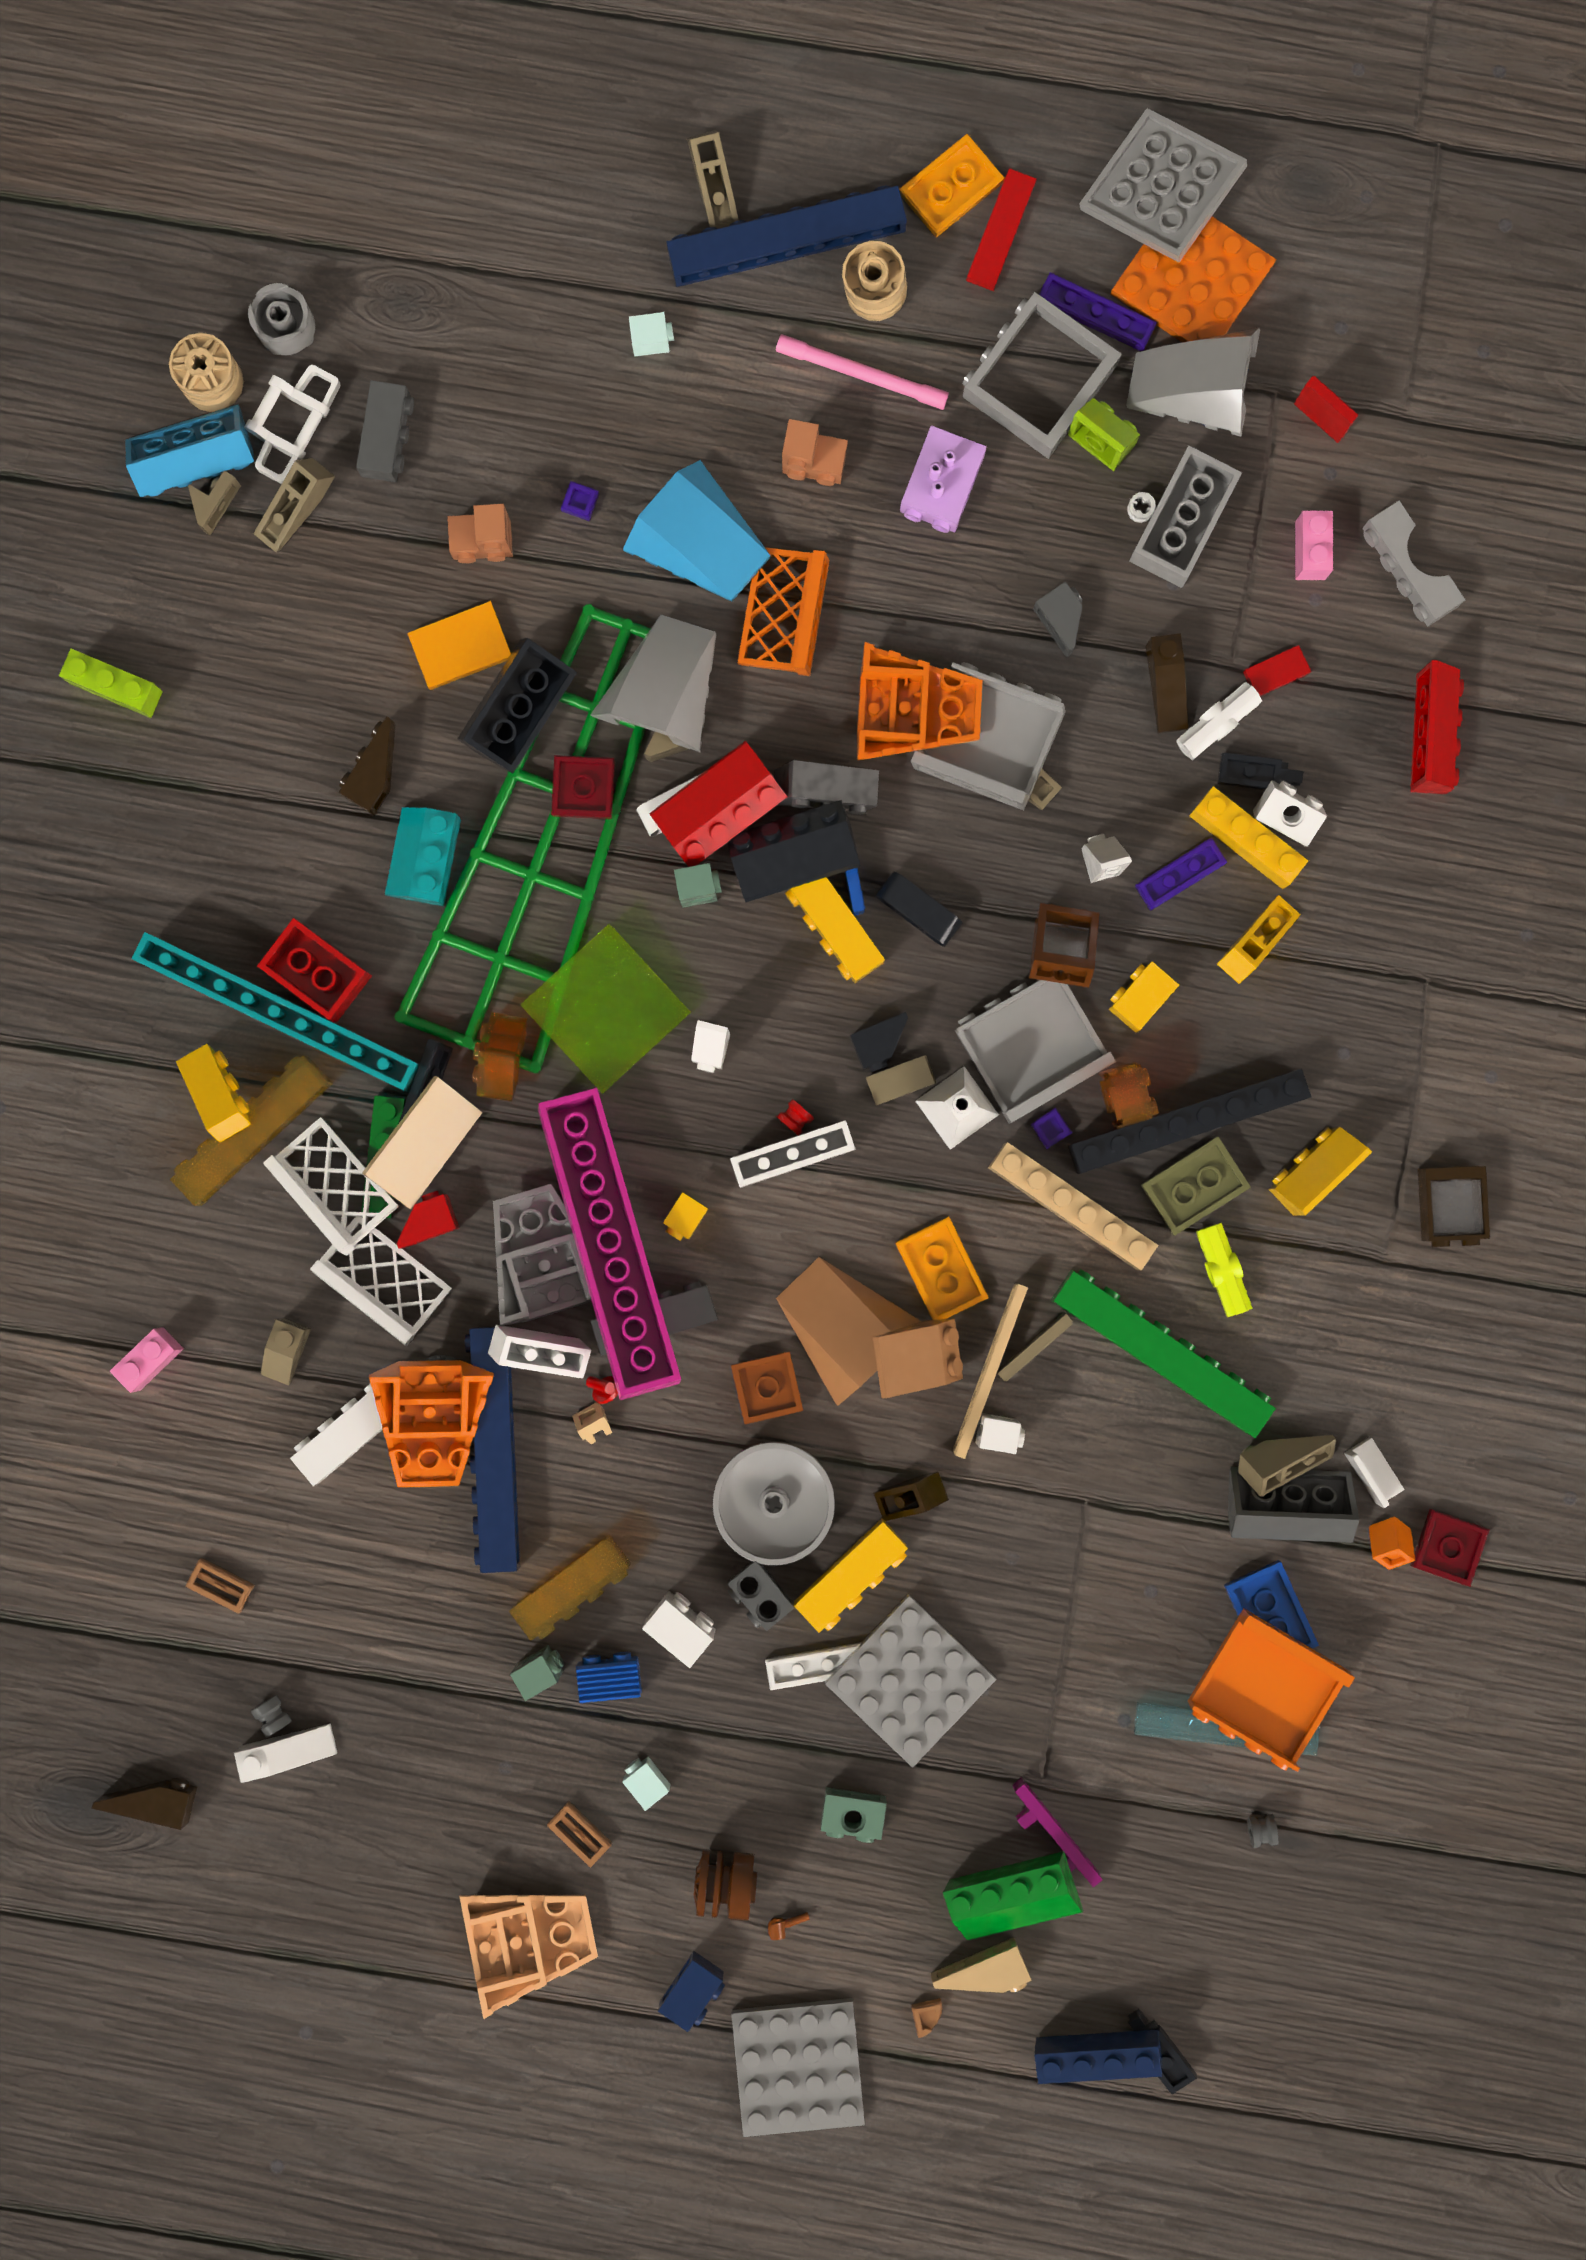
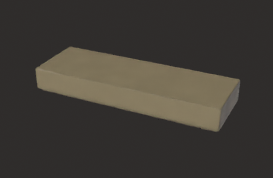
M1066 1313L1058 1316L998 1369L997 1375L1004 1382H1007L1073 1324L1070 1317Z

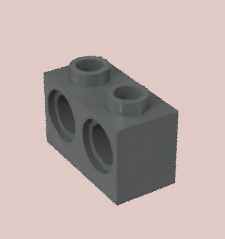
M750 1561L728 1579L730 1588L727 1591L738 1605L743 1602L749 1610L746 1615L756 1628L762 1626L765 1631H768L795 1608L792 1599L765 1566L757 1563V1561ZM745 1577H753L757 1580L758 1587L753 1591H746L742 1588L741 1581ZM766 1600L773 1601L777 1605L776 1612L771 1615L764 1614L760 1609L761 1603Z

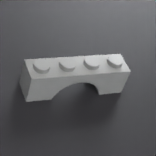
M1399 500L1368 520L1362 528L1364 530V538L1371 547L1376 548L1381 556L1382 566L1386 571L1392 572L1397 580L1398 590L1404 597L1409 598L1413 604L1414 614L1421 622L1424 621L1428 627L1458 608L1465 601V598L1449 575L1430 576L1414 566L1408 554L1407 544L1410 533L1416 525Z

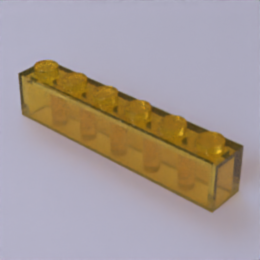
M303 1055L301 1058L296 1056L291 1059L284 1067L286 1071L279 1078H271L262 1087L264 1092L258 1098L252 1097L246 1101L250 1109L247 1116L251 1125L222 1142L215 1138L212 1140L210 1138L206 1139L196 1148L198 1153L190 1161L185 1159L174 1169L176 1174L170 1180L194 1206L204 1205L333 1084L309 1057Z

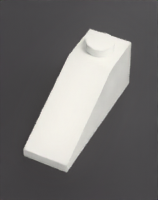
M1105 834L1090 837L1087 839L1088 843L1082 847L1091 883L1119 876L1132 862L1130 855L1114 836L1106 838Z
M700 1020L697 1021L691 1059L693 1063H697L696 1069L714 1073L715 1068L722 1070L730 1039V1032L727 1027Z
M330 1723L242 1745L234 1753L240 1781L244 1783L336 1755L337 1748Z

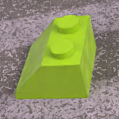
M1092 398L1074 415L1068 436L1112 471H1115L1134 448L1140 434L1130 421L1125 419L1122 421L1113 414V409L1103 401L1098 402Z

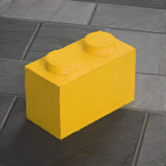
M1150 962L1146 967L1141 963L1131 974L1130 978L1133 982L1128 988L1125 989L1121 986L1110 999L1114 1004L1109 1010L1135 1033L1142 1029L1179 986L1177 982L1154 962Z

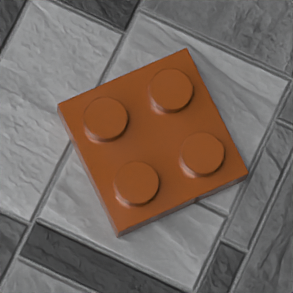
M790 1351L731 1365L744 1424L804 1411Z

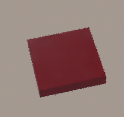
M554 755L552 817L612 819L615 759Z
M1429 1509L1414 1553L1415 1561L1411 1562L1410 1566L1471 1587L1490 1530Z

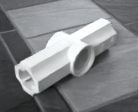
M1245 682L1225 700L1214 704L1199 718L1200 721L1177 739L1176 742L1180 750L1191 760H1194L1216 740L1220 741L1239 724L1238 722L1243 717L1247 716L1262 702L1256 689Z

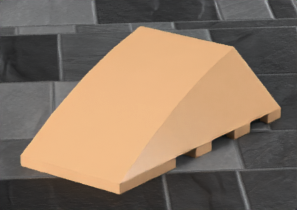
M459 1895L483 2019L492 2015L499 2008L505 2005L509 2006L518 2001L520 1997L534 1989L538 1990L547 1985V1982L556 1977H562L598 1957L586 1895Z

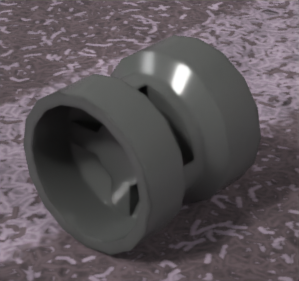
M278 1695L269 1698L250 1711L254 1719L259 1720L260 1723L262 1722L261 1731L265 1738L292 1722L289 1714L281 1711L282 1708L280 1706L282 1702Z

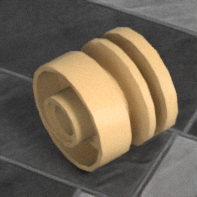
M868 241L859 244L848 253L843 263L842 279L851 309L858 316L870 321H881L892 317L902 308L907 297V279L901 255L893 246L882 241Z

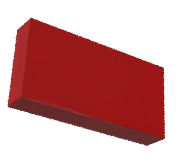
M1299 645L1243 671L1248 684L1256 689L1260 697L1311 673Z

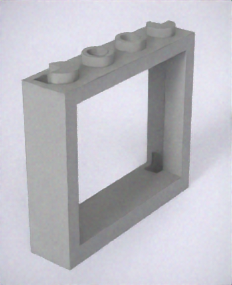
M1034 292L1029 300L1024 298L1015 311L1017 316L1011 324L1006 322L997 335L999 341L994 347L989 345L980 358L982 364L977 371L972 369L967 374L962 383L965 386L963 398L1049 459L1068 434L1076 412L1095 397L1118 366L1122 354ZM1033 312L1102 360L1048 435L979 387Z

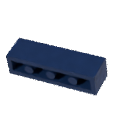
M1158 2029L1036 2037L1034 2057L1038 2084L1162 2077V2054Z

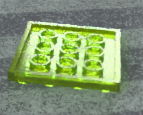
M610 923L520 1004L602 1094L691 1013Z

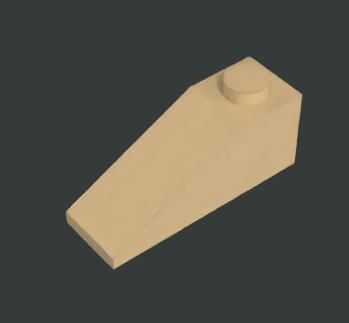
M1011 1938L931 1973L935 1989L998 1993L1010 1990V1992H1017L1025 1988L1027 1982L1032 1981L1015 1938Z

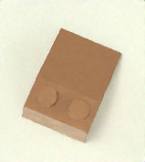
M955 1319L924 1320L873 1337L881 1398H890L944 1386L963 1379V1364L960 1359L959 1335Z

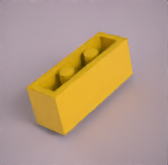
M206 1043L176 1061L206 1130L216 1140L222 1142L251 1125L247 1113L250 1111L249 1106L242 1096H238L236 1090L239 1089V1085L234 1076L227 1072L226 1067L229 1066V1063L220 1050L215 1052Z

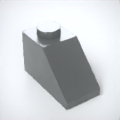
M1065 581L1037 600L1033 610L1067 658L1075 648L1082 611V598L1076 588H1070Z

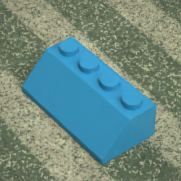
M239 404L126 439V467L139 496H157L166 489L176 486L179 488L186 487L195 480L204 477L207 479L215 478L223 471L230 469L240 470L254 462L253 448L248 432L244 428L245 422Z

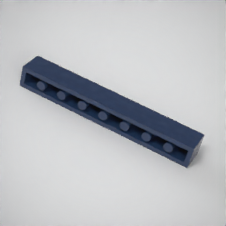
M885 185L865 194L859 192L851 193L844 199L836 201L830 199L822 200L815 206L807 208L802 206L793 207L786 213L778 215L773 213L764 214L757 220L749 222L744 220L735 221L728 227L720 229L716 227L706 228L701 233L691 236L687 234L677 235L672 240L666 241L675 284L676 287L904 233L906 231L907 219L899 187Z
M495 1326L470 1328V1334L465 1335L466 1353H471V1365L494 1374L492 1383L488 1388L484 1408L477 1423L478 1427L475 1437H473L471 1444H475V1455L470 1457L471 1474H476V1486H472V1503L477 1504L478 1516L473 1517L474 1535H479V1547L474 1549L475 1565H480V1573L514 1572L520 1568L512 1369L508 1366L498 1365L488 1354Z

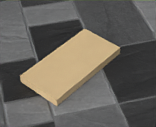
M434 1076L362 1174L404 1206L412 1209L483 1112L439 1077Z

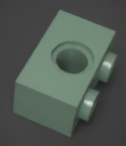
M710 863L674 870L682 908L717 901L716 893H721L722 890L718 871H712Z
M549 1645L518 1662L510 1676L524 1700L527 1701L558 1682L563 1673L562 1667L564 1662L556 1649L552 1651Z
M826 1787L820 1823L821 1831L826 1832L827 1836L833 1838H844V1835L856 1836V1840L865 1843H873L874 1839L881 1840L887 1805L886 1796ZM855 1810L861 1814V1818L859 1821L851 1823L845 1819L846 1813Z

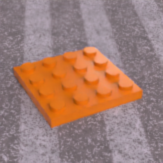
M1212 216L1179 263L1143 244L1110 294L1137 313L1156 321L1158 327L1182 343L1225 335L1277 259Z

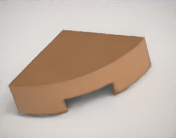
M941 1998L911 2005L918 2038L928 2035L938 2023L942 2014Z

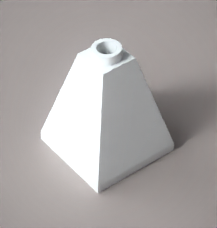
M965 1067L956 1071L915 1101L949 1149L955 1147L999 1115ZM958 1099L965 1103V1110H959L956 1107Z

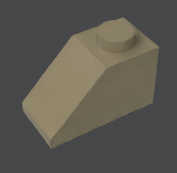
M285 1318L276 1319L265 1346L261 1375L290 1385L311 1328Z

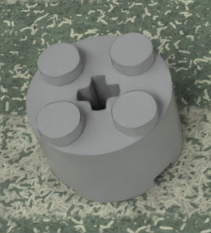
M274 283L264 286L255 294L256 297L252 305L250 303L248 309L249 322L261 343L272 354H296L313 343L315 319L300 292L286 284Z

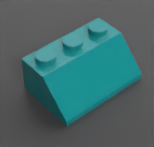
M402 807L385 896L444 907L461 819L456 813L431 808Z

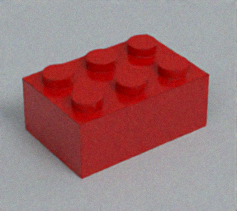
M295 918L291 920L257 965V967L334 1023L339 1021L372 977L370 973Z

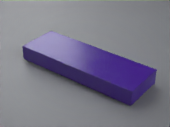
M1211 837L1136 884L1135 888L1149 910L1152 911L1228 862Z

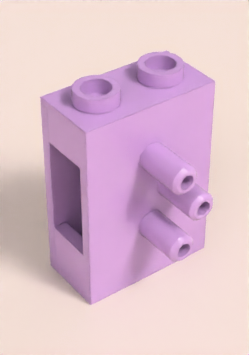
M930 426L903 496L900 512L904 513V516L911 521L920 522L923 520L931 523L932 527L940 532H956L983 462L987 446Z

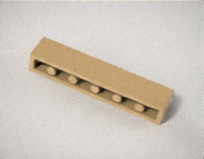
M1008 1142L1004 1143L988 1167L998 1176L1136 1270L1142 1271L1159 1246Z

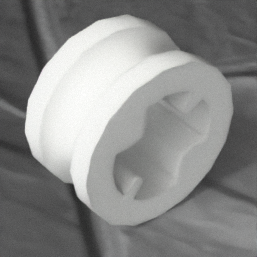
M1145 492L1133 495L1127 507L1130 519L1138 523L1148 521L1155 511V500L1149 493ZM1137 501H1141L1142 505L1147 504L1149 506L1145 511L1146 514H1142L1141 510L1135 511L1134 508L1137 506Z

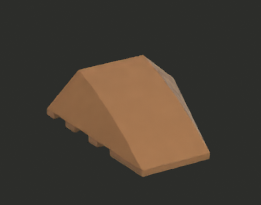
M818 1257L776 1297L837 1406L878 1371L873 1337L921 1322L821 1257Z

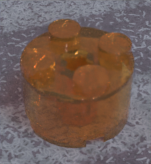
M1131 1062L1099 1072V1076L1104 1079L1099 1082L1108 1114L1114 1112L1117 1119L1111 1121L1116 1130L1152 1119L1153 1115L1159 1113L1155 1098L1149 1097L1147 1086L1151 1085V1081L1146 1068L1142 1069L1140 1064Z

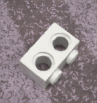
M982 1413L978 1423L975 1443L982 1449L1016 1454L1017 1447H1023L1025 1430L1022 1429L1021 1423L1017 1419Z

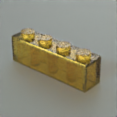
M609 1534L515 1604L509 1612L530 1641L537 1636L542 1640L556 1629L553 1624L559 1619L563 1618L566 1622L580 1611L577 1606L586 1599L591 1603L604 1593L602 1587L610 1581L615 1585L628 1575L626 1569L629 1568L631 1563Z

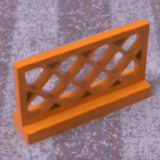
M765 547L770 556L776 557L781 565L768 575L761 568L751 580L737 663L742 666L797 672L798 675L810 676L830 560L825 551L813 550V553ZM781 558H788V559H787L785 562H783V560H782ZM796 560L808 561L806 571L795 578L788 566ZM785 569L793 581L778 591L771 579ZM762 573L764 578L760 580V574ZM804 580V586L802 587L800 583ZM768 582L776 594L762 604L757 598V592L759 588ZM795 586H798L802 592V598L798 603L790 607L783 595ZM778 599H781L788 610L773 620L766 608ZM757 602L759 607L755 609V603ZM798 609H800L799 616L795 614ZM763 611L771 623L757 633L752 627V621L754 617ZM790 615H793L797 621V628L788 636H785L778 625ZM773 628H776L783 639L771 649H768L761 637ZM751 631H752L753 634H754V636H753L752 638H750V633H751ZM792 639H794V645L790 643ZM756 641H759L766 650L757 659L746 658L748 647ZM788 644L792 650L791 663L778 662L773 654ZM771 657L773 661H767L766 659Z

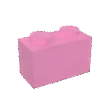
M1302 511L1295 521V580H1326L1333 571V511Z
M164 1327L155 1328L119 1361L110 1372L130 1393L141 1391L184 1348Z

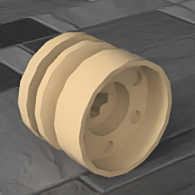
M196 333L178 341L171 351L169 360L171 376L192 405L203 411L215 412L228 408L237 401L242 393L244 384L243 374L223 341L214 335ZM202 365L206 367L204 370L200 368Z

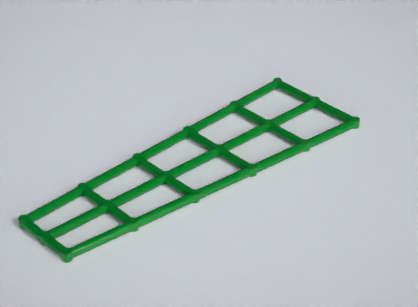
M586 604L583 607L582 614L560 661L569 667L571 666L592 619L618 628L620 631L593 701L565 691L560 699L562 703L588 712L572 756L583 757L598 722V719L590 714L612 685L631 634L645 638L651 629L630 619L595 608L591 604ZM620 721L621 725L632 728L633 732L613 793L612 819H605L585 888L540 872L561 818L552 817L551 811L529 867L485 851L517 781L552 793L553 781L522 770L536 739L534 740L515 772L512 774L508 771L439 923L432 933V938L402 1003L395 1013L394 1017L397 1022L534 1074L541 1072L646 728ZM479 862L525 878L497 951L448 933V929ZM536 883L581 899L558 974L508 955ZM442 943L493 962L465 1034L410 1014ZM504 966L554 985L532 1060L476 1039Z

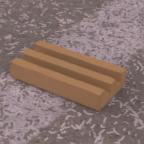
M200 1558L185 1587L239 1614L242 1612L243 1606L255 1585ZM203 1568L217 1575L218 1577L244 1589V1591L241 1592L213 1578L212 1576L202 1572L201 1569ZM199 1578L238 1598V1603L195 1582L196 1579Z
M569 1801L547 1823V1826L590 1868L612 1845V1842ZM568 1812V1813H569L587 1832H589L602 1846H601V1847L597 1846V1845H596L571 1819H569L565 1814ZM560 1820L595 1853L592 1857L557 1824Z

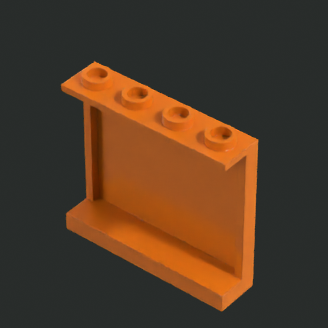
M1243 1608L1187 1702L1193 1710L1192 1715L1200 1721L1208 1724L1209 1720L1219 1725L1218 1730L1227 1737L1234 1739L1238 1736L1246 1741L1244 1745L1254 1753L1260 1755L1263 1751L1272 1757L1271 1762L1281 1769L1287 1770L1290 1767L1298 1772L1300 1770L1297 1764L1298 1759L1343 1685L1349 1688L1355 1677L1348 1669Z

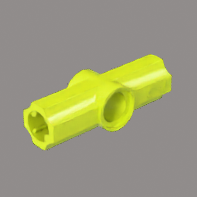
M1222 1223L1196 1231L1201 1249L1207 1261L1205 1262V1268L1213 1287L1217 1289L1226 1317L1253 1309L1242 1281L1243 1271L1237 1255L1231 1250Z

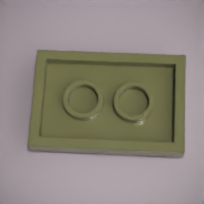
M1218 1136L1141 1184V1187L1173 1236L1251 1188Z

